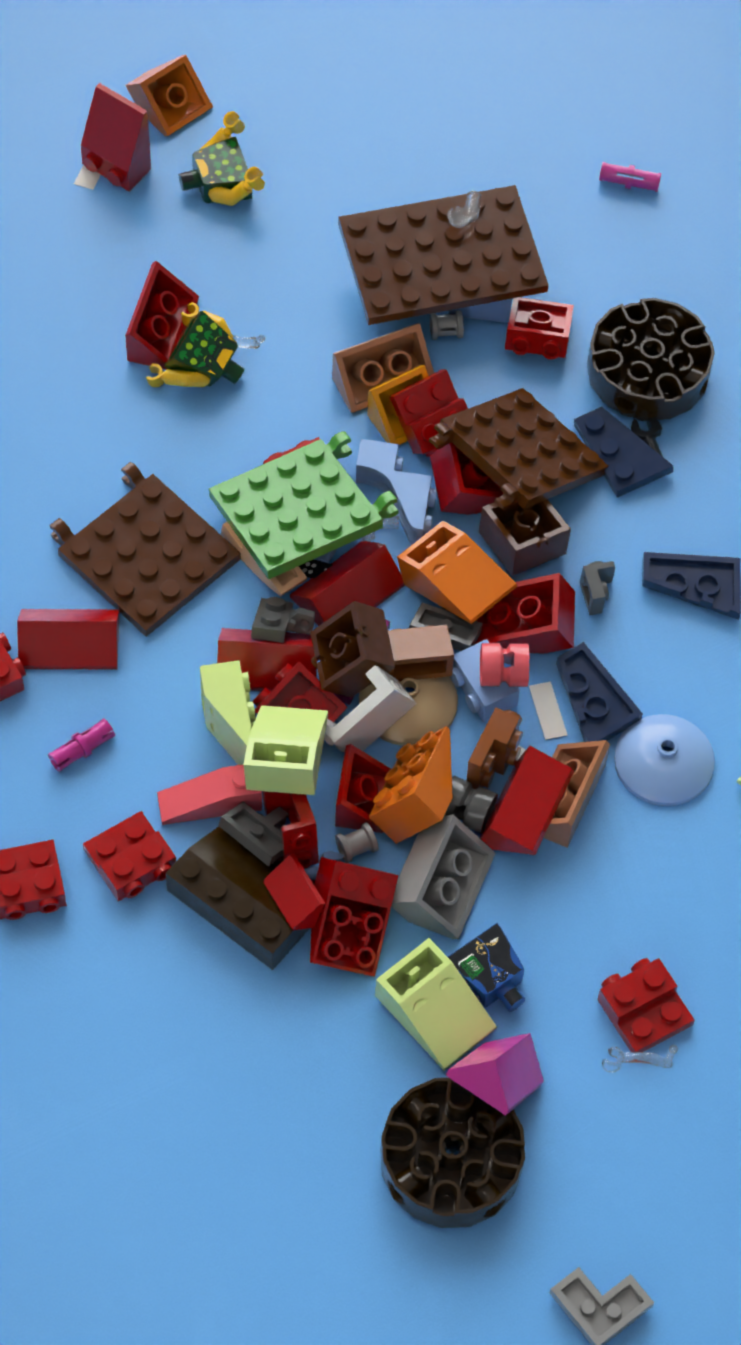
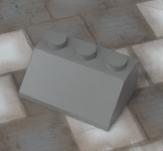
M454 815L444 816L442 821L418 833L398 877L391 907L410 923L452 939H459L496 853Z

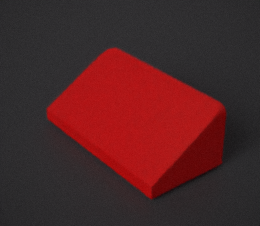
M290 854L265 878L264 885L291 929L314 928L325 902L295 854Z

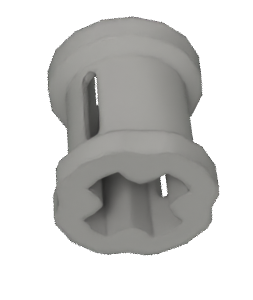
M457 310L455 314H430L431 339L437 340L440 336L454 335L458 338H463L462 311Z
M367 822L362 824L359 830L347 835H342L341 833L335 835L339 853L344 855L343 860L346 863L352 862L354 856L366 851L374 853L379 850L375 834Z

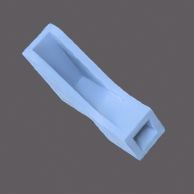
M361 439L356 463V482L374 486L383 492L391 491L398 501L394 503V506L398 509L397 516L408 541L414 544L431 530L432 516L427 515L428 507L434 508L437 489L431 488L432 476L402 472L403 457H398L399 444Z

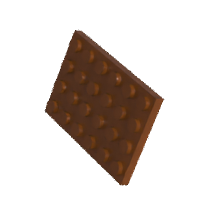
M516 185L338 217V226L368 325L548 291L549 284Z

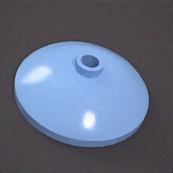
M666 714L646 716L628 727L621 734L617 742L614 756L617 775L626 789L637 798L659 806L680 805L699 796L708 786L715 764L714 752L706 735L691 722ZM662 747H670L673 751L666 752Z

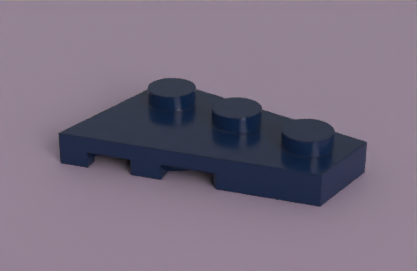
M603 407L574 419V426L585 445L595 451L609 465L604 470V477L617 498L673 472V465Z
M644 552L642 561L643 587L739 620L741 614L740 558Z
M584 642L557 657L556 665L584 742L608 741L642 719L643 713Z

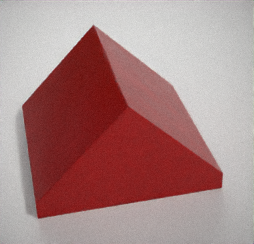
M352 744L346 745L336 802L335 826L359 830L361 825L367 822L373 832L384 833L369 818V815L375 805L373 800L383 789L386 783L384 778L391 768Z

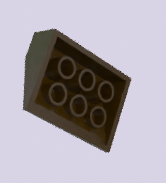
M219 826L188 848L166 872L168 892L272 970L310 929H291L264 885L265 878L284 861V857L282 856L276 862L267 866Z

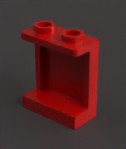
M262 791L266 815L279 806L289 813L290 824L281 827L284 860L290 854H295L303 868L319 863L317 826L306 794Z

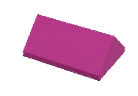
M531 1033L485 1042L448 1069L446 1073L447 1077L504 1115H507L541 1087L544 1081Z

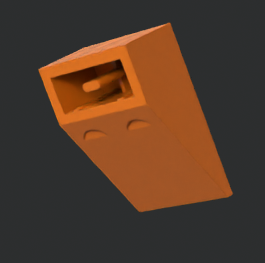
M441 521L397 556L405 586L470 624L475 622L517 587L516 582L465 532L445 521Z
M447 726L436 732L429 731L420 741L412 745L410 743L405 744L395 756L397 761L394 767L384 778L386 783L383 789L373 800L375 805L369 818L396 844L442 821L453 798L450 729Z

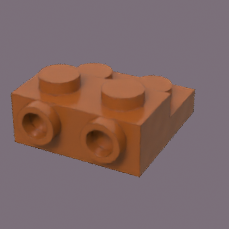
M495 707L468 761L467 781L472 783L473 789H477L480 786L489 788L495 772L504 776L508 765L514 766L521 752V748L518 746L523 732L519 731L522 718L516 712L511 710L504 711Z

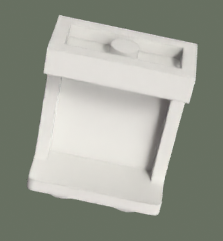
M376 665L365 675L377 689L339 723L336 724L327 719L324 740L330 746L335 744L343 753L348 744H352L364 751L417 704L396 678Z

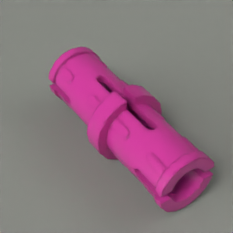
M603 162L599 181L603 180L622 184L627 189H631L632 186L658 192L661 173L635 169V165L624 167ZM617 174L627 175V176H630V177L620 176V175H617ZM631 177L642 178V179H644V180L635 179V178H631Z
M103 718L81 734L79 732L73 734L70 741L48 753V758L51 759L50 762L54 768L60 772L83 756L87 758L92 754V750L115 737V733L112 731L113 728Z

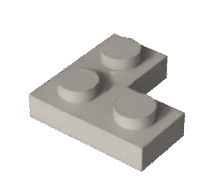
M579 1267L550 1289V1295L591 1345H605L654 1305L653 1300L631 1274L603 1296Z

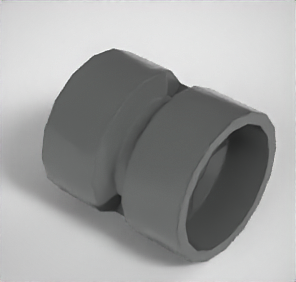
M453 776V798L444 816L454 815L459 820H462L466 827L482 834L496 805L498 794L481 786L473 789L471 782Z

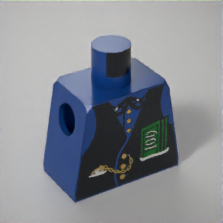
M498 923L448 956L484 1008L499 999L507 1010L512 1012L525 1001V997L516 988L523 981L524 967Z

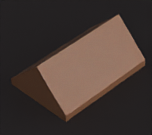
M420 323L333 353L332 379L351 413L368 407L369 390L420 365H425L429 376L434 374Z
M607 740L558 744L552 758L571 767L574 773L545 833V839L568 848L606 766L610 743Z

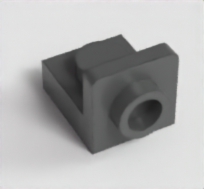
M596 561L583 566L579 583L589 616L601 614L604 602L609 598L607 583L612 582L616 568L613 561Z

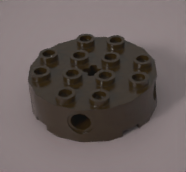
M658 298L640 299L639 303H630L625 306L622 303L611 308L595 326L587 360L590 385L603 403L624 416L636 418L640 421H648V418L652 417L657 420L671 419L691 410L705 394L715 352L713 342L710 341V337L705 331V325L697 315L680 304Z
M449 1077L434 1078L409 1089L391 1108L381 1136L382 1177L394 1201L415 1219L440 1228L471 1227L495 1216L514 1196L525 1161L524 1129L514 1109L507 1115H504Z

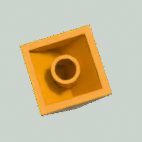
M420 365L368 391L367 416L388 443L400 445L408 441L389 396L428 377L425 365Z

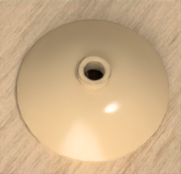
M450 676L418 680L405 678L399 681L404 688L411 687L414 689L413 692L408 693L417 704L387 729L380 738L396 745L404 746L407 743L412 745L420 741L429 731L436 732L446 726L449 728L456 716L458 705L457 690ZM373 683L359 692V704L377 689Z

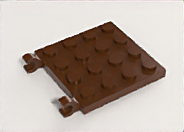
M524 388L441 419L440 423L434 427L439 433L428 440L437 449L453 443L489 476L504 493L501 497L494 500L502 510H506L517 503L523 509L529 508L604 476V470L609 467L595 451L586 446L574 432L565 427L552 412L543 407Z
M129 462L121 469L125 474L122 477V481L133 490L76 535L71 532L68 525L60 518L49 526L54 531L51 533V537L61 545L58 548V555L114 608L119 609V612L147 637L241 560V553L154 474L145 479L139 468L134 463Z

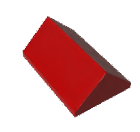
M157 261L152 262L125 338L127 361L147 366L156 363L166 370L168 368L164 365L187 328L183 324L181 312L191 314L188 311V304L192 302L197 304L199 296Z
M362 540L331 563L333 565L314 579L311 578L292 592L290 598L300 608L314 611V622L320 626L353 601L377 607L405 585L402 575L386 545Z
M21 609L17 620L18 658L24 669H118L119 609Z
M221 629L218 639L217 663L240 660L241 672H248L250 690L262 691L266 687L271 691L279 682L274 677L287 663L293 667L297 662H300L316 677L317 668L311 662L315 654L310 634L287 632L284 643L252 639V630Z
M529 745L516 761L480 839L492 850L536 855L573 776V769Z

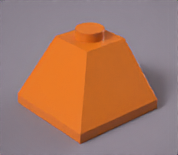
M182 55L155 67L125 85L134 103L148 111V120L164 136H169L213 108L187 55Z

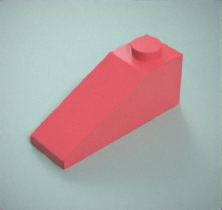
M243 764L223 767L157 792L162 825L221 817L243 801L255 811H262V791L246 790Z

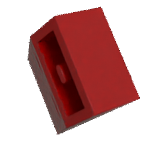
M321 857L314 886L325 904L314 928H311L310 963L375 977L399 875Z

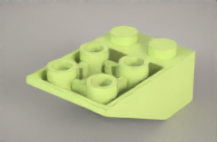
M240 660L200 666L201 700L206 727L238 765L244 764L248 738L256 720L253 701H250L248 672H241Z
M261 706L248 738L243 764L246 790L315 795L328 711Z
M430 938L376 979L375 996L444 1071L497 1029L496 1024L453 962Z

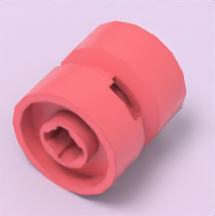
M481 643L480 686L499 687L502 682H506L509 687H528L529 645L509 644L507 648H502L500 643ZM504 663L511 664V666L505 668Z

